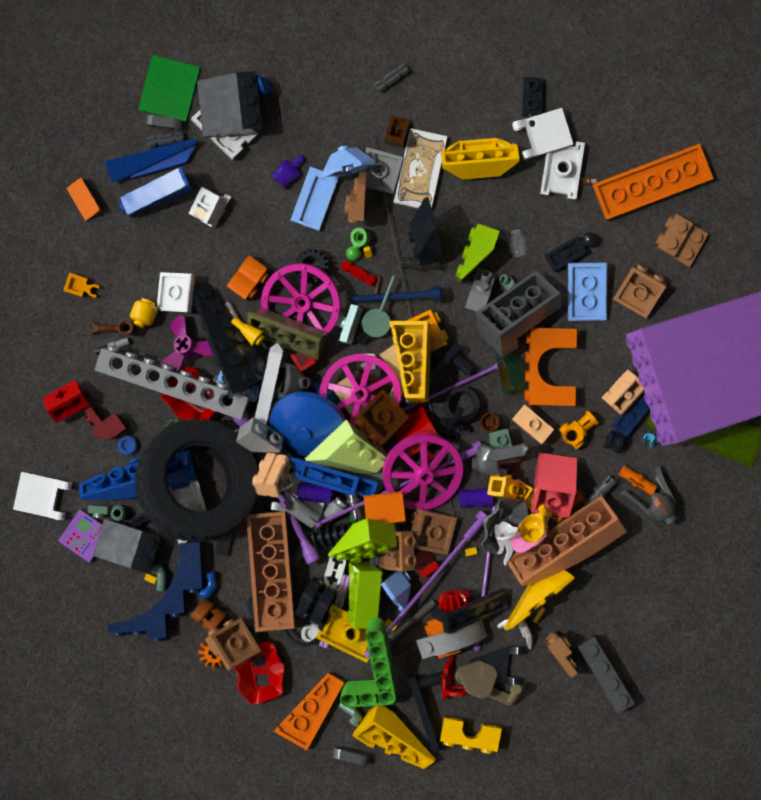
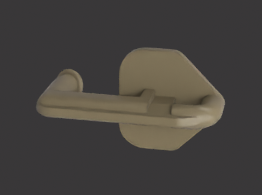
M482 661L461 666L455 673L456 681L465 687L467 693L480 699L489 697L511 706L522 692L521 686L516 684L511 687L510 695L494 688L497 672L493 666Z

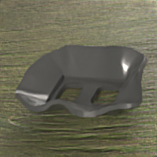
M501 498L498 500L494 512L484 520L485 535L481 542V547L497 557H504L506 555L505 547L503 553L497 554L499 545L496 537L490 536V532L493 526L500 524L502 521L518 528L519 524L528 516L527 504L523 498ZM501 508L507 510L503 520L497 518Z

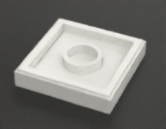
M160 272L157 310L191 313L195 275Z

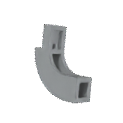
M480 620L451 634L442 632L420 638L416 641L422 659L467 647L486 638L487 634L483 622Z

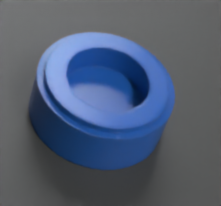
M123 436L118 441V450L124 455H131L137 449V441L131 436Z

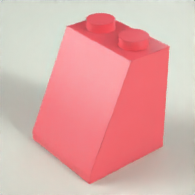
M539 453L535 470L531 512L539 513L538 508L541 505H545V507L552 511L554 516L570 517L576 494L577 458Z

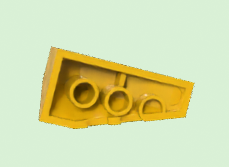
M563 570L545 579L528 584L503 627L505 631L512 629L532 613V608L536 609L546 602V596L550 597L554 593H558L574 577Z
M384 705L374 706L370 709L353 732L352 736L371 748H374L375 745L385 748L384 753L391 755V753L402 755L401 759L422 769L435 762V758L398 716Z

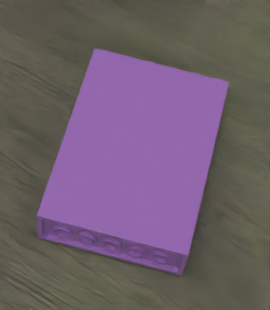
M761 292L626 334L627 346L632 351V361L638 370V380L640 385L643 386L644 398L651 410L650 417L656 426L657 439L661 442L662 446L678 443L761 415Z

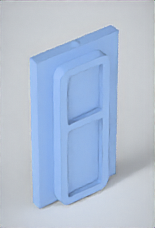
M310 167L290 221L319 231L339 177L323 178V171Z

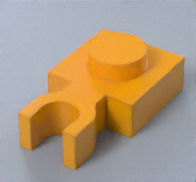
M69 273L63 291L81 297L84 291L89 296L96 298L95 294H91L90 289L92 287L99 288V286L95 284L87 285L88 278Z

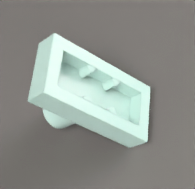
M351 304L347 317L339 316L335 325L343 328L339 341L348 345L352 344L363 311L359 306Z

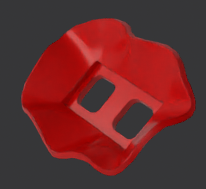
M182 367L181 369L192 373V377L199 379V376H201L200 372L193 367ZM171 376L169 383L171 386L176 387L178 380L176 377ZM210 380V383L217 385L216 382ZM190 382L188 385L193 389L191 393H194L196 385ZM209 388L206 390V397L213 399L214 391ZM161 393L162 400L170 406L178 418L210 420L217 412L205 407L200 409L193 403Z
M256 642L261 651L254 656L264 655L265 666L254 667L251 657L234 667L239 675L238 690L253 705L277 698L284 692L283 678L285 665L277 654L275 644L271 642ZM267 674L269 684L257 686L256 676Z

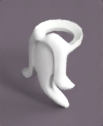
M502 521L500 524L495 525L494 532L499 545L497 554L503 553L504 547L506 549L503 561L506 566L513 553L511 538L519 533V529Z
M523 619L517 625L522 633V637L526 638L528 648L531 649V631L525 619ZM507 620L499 623L497 627L499 629L503 628Z

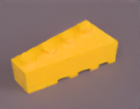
M389 321L405 398L409 402H429L432 326L428 321Z

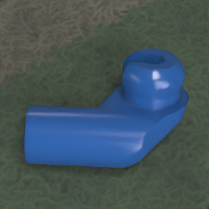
M214 571L205 573L207 585L199 590L200 598L209 599L216 591L217 582Z

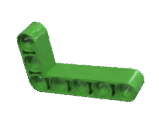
M371 618L368 621L366 631L374 680L344 683L340 702L346 707L391 705L396 700L397 681L386 625L381 618Z

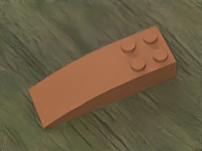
M601 495L547 532L546 538L539 546H534L524 553H514L507 563L521 586H525L557 574L583 561L625 534L626 530Z
M285 512L247 515L255 632L293 629L294 618Z

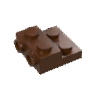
M382 389L353 417V420L358 430H364L369 435L367 439L370 443L381 446L403 425L409 416Z

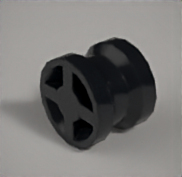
M610 430L603 447L606 449L611 448L613 452L618 453L623 445L625 436L617 435L615 431Z

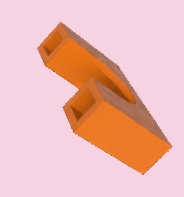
M531 328L529 332H526L525 343L529 344V352H525V363L529 364L528 371H525V382H528V390L524 391V401H528V405L575 406L576 387L552 386L544 382L538 372V361L541 355L550 349H576L577 329Z

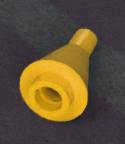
M237 317L231 321L233 325L240 329L251 346L255 344L258 346L265 337L263 336V330L245 324Z

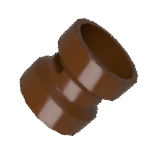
M493 413L484 414L480 418V427L483 431L493 432L499 426V418Z

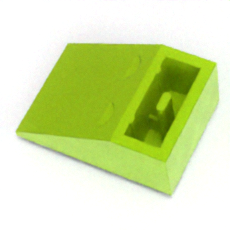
M477 224L476 228L472 227L468 238L471 244L470 246L466 245L461 258L465 260L464 264H459L455 276L458 277V283H461L492 253L500 231L481 224Z
M368 518L354 523L329 552L328 557L337 558L338 561L350 560L351 563H359L364 558L375 557L377 553L389 552V549L397 546L395 524Z

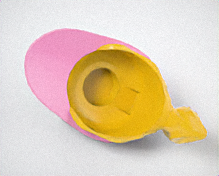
M541 505L538 508L539 513L526 516L519 524V533L511 538V546L517 553H524L534 546H539L546 538L548 532L547 522L552 517V511L545 507V505Z

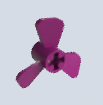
M179 315L171 322L170 328L177 337L174 341L175 351L160 362V366L167 364L173 366L174 371L181 372L185 358L195 359L199 354L206 357L213 356L208 341L196 342L187 335L186 318Z

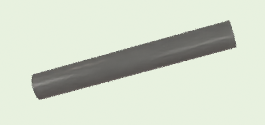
M432 599L393 631L388 636L392 642L395 641L435 607L436 603Z

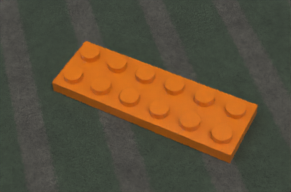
M700 144L594 183L592 186L605 220H609L709 182L714 178Z

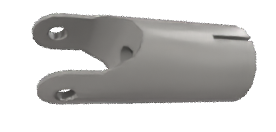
M285 491L294 499V504L290 508H286L278 502L277 504L308 527H313L319 520L320 513L293 494Z

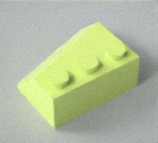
M345 420L305 460L353 474L377 473L383 468L387 453L382 446L370 443L367 439L368 435L358 430L348 420Z

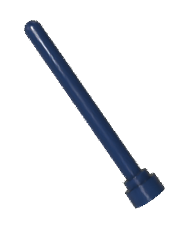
M433 286L429 291L390 293L387 301L430 298L434 302L442 301L441 286ZM386 293L353 295L350 301L352 303L383 301Z

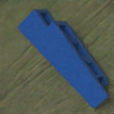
M196 138L104 162L112 183L128 176L134 179L186 164L198 142Z
M288 455L291 467L299 480L354 496V493L362 497L375 494L378 480Z

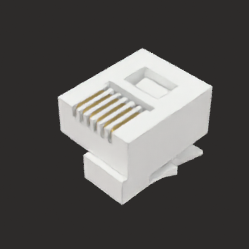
M201 187L189 214L205 224L216 228L219 219L226 211L224 208L232 197L227 194L222 197L210 189Z

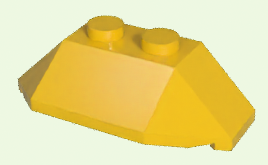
M498 138L458 141L446 150L441 151L442 168L462 180L498 177L519 162L518 146Z

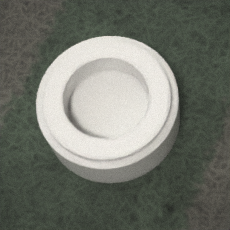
M315 624L305 625L301 631L302 639L305 642L315 639L317 631L320 630L319 627Z

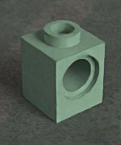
M508 429L488 433L491 447L500 449L512 446Z

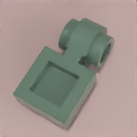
M88 505V513H93V517L104 518L105 514H110L112 519L119 521L126 516V509L121 505L114 507ZM117 509H119V510L121 511V515H120V516H117V515H116V510H117Z

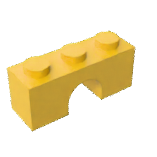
M444 716L440 733V741L443 742V745L454 747L455 744H458L467 750L479 748L481 752L492 754L493 751L498 752L501 726L481 723L479 733L475 736H468L462 731L463 719Z

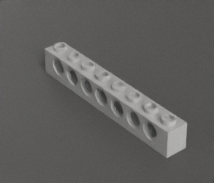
M108 345V348H101L95 371L240 420L245 416L251 396L246 395V391L232 397L233 403L227 405L224 402V396L228 395L227 392L229 391L226 384L220 382L217 385L212 384L208 378L199 376L198 379L192 377V373L188 371H174V367L167 364L162 366L156 365V361L149 358H144V360L138 359L137 354L131 352L123 354L119 352V348ZM117 358H120L123 361V366L121 368H117L115 366V360ZM135 364H138L141 367V372L139 375L135 374L133 371V366ZM153 370L159 372L160 376L157 381L151 377ZM171 376L176 377L178 380L176 387L171 386L169 383ZM190 382L196 385L194 393L189 392L187 389ZM208 388L214 391L213 399L206 397L205 393Z

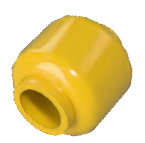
M143 298L141 301H136L130 312V318L134 321L133 324L140 328L153 325L158 313L155 307L156 304Z

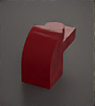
M89 407L85 410L87 414L86 420L91 426H96L90 432L98 438L113 439L129 429L117 413H113L103 420L94 407Z

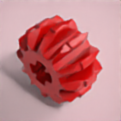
M463 589L449 590L439 596V607L446 612L471 602L469 592Z

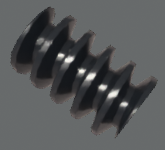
M348 521V527H345L342 522L339 529L336 524H333V530H330L328 525H326L325 531L320 527L318 532H315L314 528H312V540L315 548L318 551H321L322 547L327 550L330 548V545L334 548L352 526L351 521Z

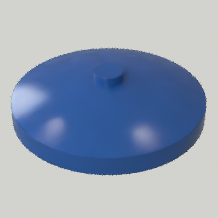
M296 392L282 397L275 404L270 415V428L284 437L283 447L294 454L307 457L346 419L337 405L329 399L315 393Z

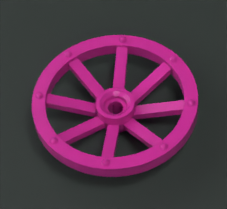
M295 263L279 269L268 279L262 292V308L271 311L269 302L292 304V307L284 312L282 316L289 317L294 312H298L297 321L303 323L304 313L306 312L315 328L327 332V334L334 328L340 316L341 298L335 282L325 271L310 264ZM292 271H302L300 293L284 274ZM308 272L316 275L324 282L310 294H307ZM279 279L294 298L270 295L275 282ZM328 287L332 296L333 306L315 302L312 299ZM301 299L305 301V305L300 304ZM311 307L332 312L331 318L324 328Z
M367 354L349 355L335 362L324 375L320 387V395L327 398V388L351 396L338 403L337 407L341 409L355 402L350 418V423L353 425L355 422L353 417L358 413L360 404L363 407L368 404L367 401H371L375 397L370 392L391 381L394 388V402L399 406L401 401L400 384L394 371L381 359ZM366 361L360 385L357 384L347 366L350 362ZM372 363L382 368L388 374L387 377L366 387ZM340 367H342L350 381L352 389L329 383L333 374ZM358 391H362L364 393V396L362 398L357 397L356 394Z
M430 433L416 434L403 439L389 452L383 465V483L388 493H394L396 491L392 487L390 478L414 479L399 492H402V496H405L421 484L419 501L403 498L404 507L411 510H417V508L428 510L443 504L456 492L462 480L463 464L457 449L447 439ZM427 442L443 446L428 465ZM420 443L421 464H416L403 450L411 445ZM449 451L453 456L455 466L434 470ZM398 455L414 469L413 472L391 471ZM454 473L447 489L434 479V477ZM427 484H431L441 494L433 499L426 500Z

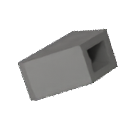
M480 268L477 269L465 308L477 312L487 304L496 276L495 273Z
M253 417L239 428L236 442L251 452L279 453L284 437Z

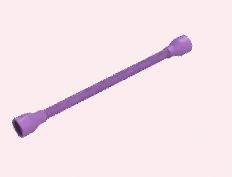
M247 411L241 420L232 417L239 427L249 421ZM255 452L259 462L265 459L264 453ZM281 490L278 499L282 503L281 505L290 508L286 496ZM286 512L291 525H293L292 527H294L293 529H295L298 538H300L299 540H301L303 557L307 565L321 558L318 550L306 538L297 518Z

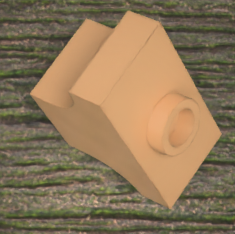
M523 405L512 418L523 431L540 444L554 430L526 405Z

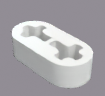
M330 557L324 575V583L327 586L330 582L327 576H331L332 572L336 571L335 578L338 581L331 585L337 587L341 582L346 560L343 561V564L339 563L338 568L335 569V562Z

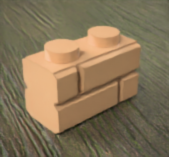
M627 369L601 398L622 415L643 393L644 389L640 385L638 377Z
M267 453L265 459L260 461L258 475L253 477V486H255L258 495H269L278 498L291 469L287 455Z

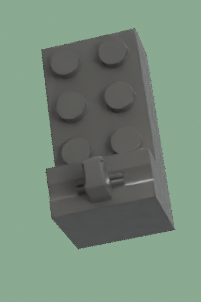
M534 271L476 312L479 335L502 358L506 357L510 352L518 348L517 338L562 307L561 293L537 271Z

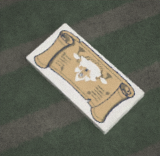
M410 128L394 198L395 204L418 209L424 197H429L432 207L442 163L441 151L445 149L447 136Z

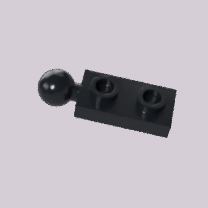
M523 78L522 116L530 118L542 113L543 78ZM530 120L529 126L534 127L535 122Z
M587 232L583 235L581 241L576 236L545 254L544 258L551 270L555 272L586 254L587 252L584 247L595 246L598 240L597 236L592 232Z

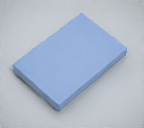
M606 262L568 263V321L607 320Z

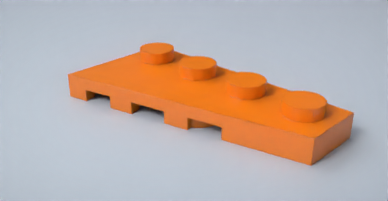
M328 672L274 732L308 750L345 682Z

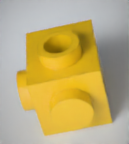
M507 474L500 477L490 476L487 495L497 498L516 499L519 491V481L513 480L512 476Z

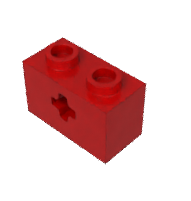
M76 379L42 398L48 414L56 424L90 405L84 390Z

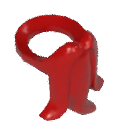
M454 656L450 657L445 664L443 674H440L444 700L451 696L462 697L469 695L464 686L454 685L453 675L455 668H451Z

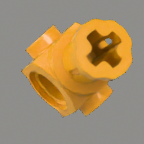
M586 411V415L578 422L574 420L570 425L566 422L558 429L562 434L563 441L575 449H578L584 443L583 438L587 435L586 432L592 426L599 424L589 411ZM570 430L576 433L574 441L567 439L566 435Z

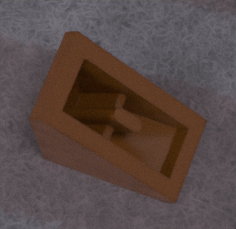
M392 115L385 135V144L403 148L410 119Z

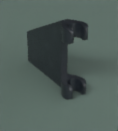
M510 645L470 659L469 664L476 661L487 663L493 666L497 672L495 683L512 686L515 684L519 685V677L507 676L509 654L523 655L524 649L520 646Z

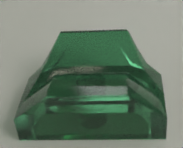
M516 354L508 355L504 358H496L503 395L523 392L526 381L522 362Z

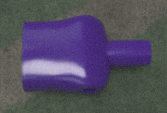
M299 155L292 163L284 160L271 176L286 189L300 176L298 167L305 161L304 158Z

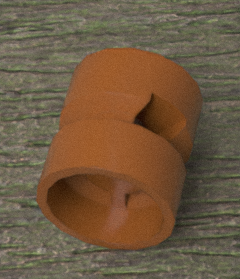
M205 598L190 617L197 623H203L202 627L207 632H210L217 627L227 614L220 608L215 609L214 603ZM211 612L214 616L208 621L205 617Z

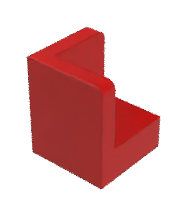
M300 353L290 355L300 372H304L317 364L315 359Z
M422 550L414 555L417 559L415 567L423 578L439 568L429 551Z

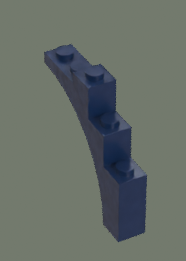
M201 541L180 543V559L177 571L169 589L161 600L150 610L138 617L107 625L108 633H113V636H124L125 632H132V635H142L146 631L147 639L152 638L153 642L164 641V638L168 636L167 614H170V617H181V613L186 612L185 590L188 589V593L199 592V589L204 588Z

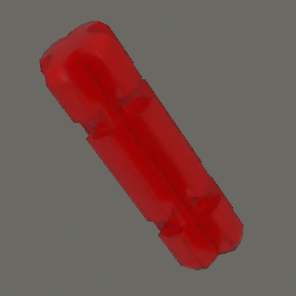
M344 260L341 264V269L345 272L348 271L349 274L357 279L364 280L369 286L374 284L376 277L372 274H367L365 270L355 264L352 265L348 260Z

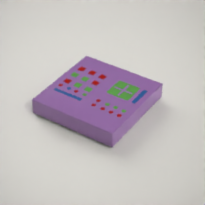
M80 509L58 541L90 563L94 558L93 554L103 524Z

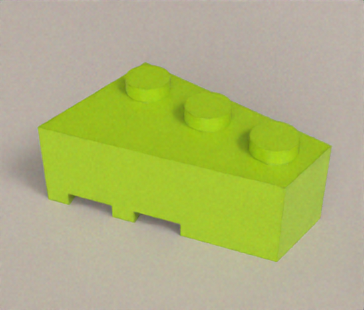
M349 562V611L347 613V620L354 628H367L368 621L371 618H378L382 571L376 566L371 565V563Z

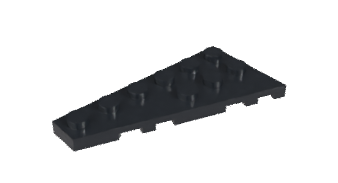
M205 283L194 288L193 303L203 321V330H206L209 337L207 339L215 362L223 374L221 378L223 383L227 385L229 390L227 393L230 399L262 382L267 363L256 348L247 341L240 329L231 323L233 317L209 285Z

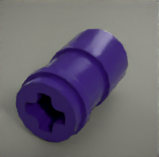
M298 483L297 498L303 502L330 503L331 496L335 495V492L329 488L315 484Z
M488 488L463 489L459 491L460 508L493 506V499H496V497L487 495Z

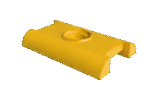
M331 605L327 610V613L330 615L322 631H317L316 638L367 663L369 658L365 657V652L368 650L366 640L367 628H354L347 620L348 612ZM351 628L353 630V637L348 639L346 632Z

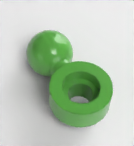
M355 228L351 233L353 246L349 247L346 251V256L350 261L359 260L361 257L360 247L367 246L371 240L370 232L366 228Z

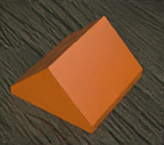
M402 492L363 496L366 519L393 523L395 525L406 523Z

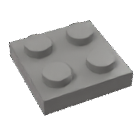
M366 147L365 154L375 161V165L361 170V172H367L366 188L384 191V193L393 195L403 157Z

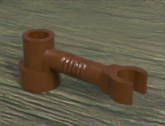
M122 320L118 325H99L87 322L86 325L93 326V331L85 333L94 335L99 332H119L122 335L128 336L135 332V326L129 320ZM129 325L130 329L126 331V327Z

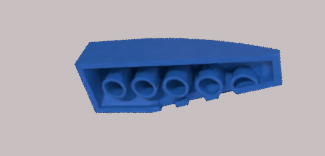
M191 450L175 455L170 462L167 472L168 487H172V490L189 486L190 481H198ZM135 458L129 461L130 464L122 468L119 466L113 468L107 475L100 474L80 483V499L114 500L138 497L135 490V472H137L136 467L139 460Z

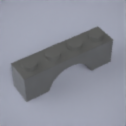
M591 635L577 643L578 650L592 670L614 710L619 714L634 705L633 700L595 637Z

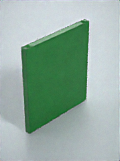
M152 55L138 110L164 117L177 118L186 122L200 67Z

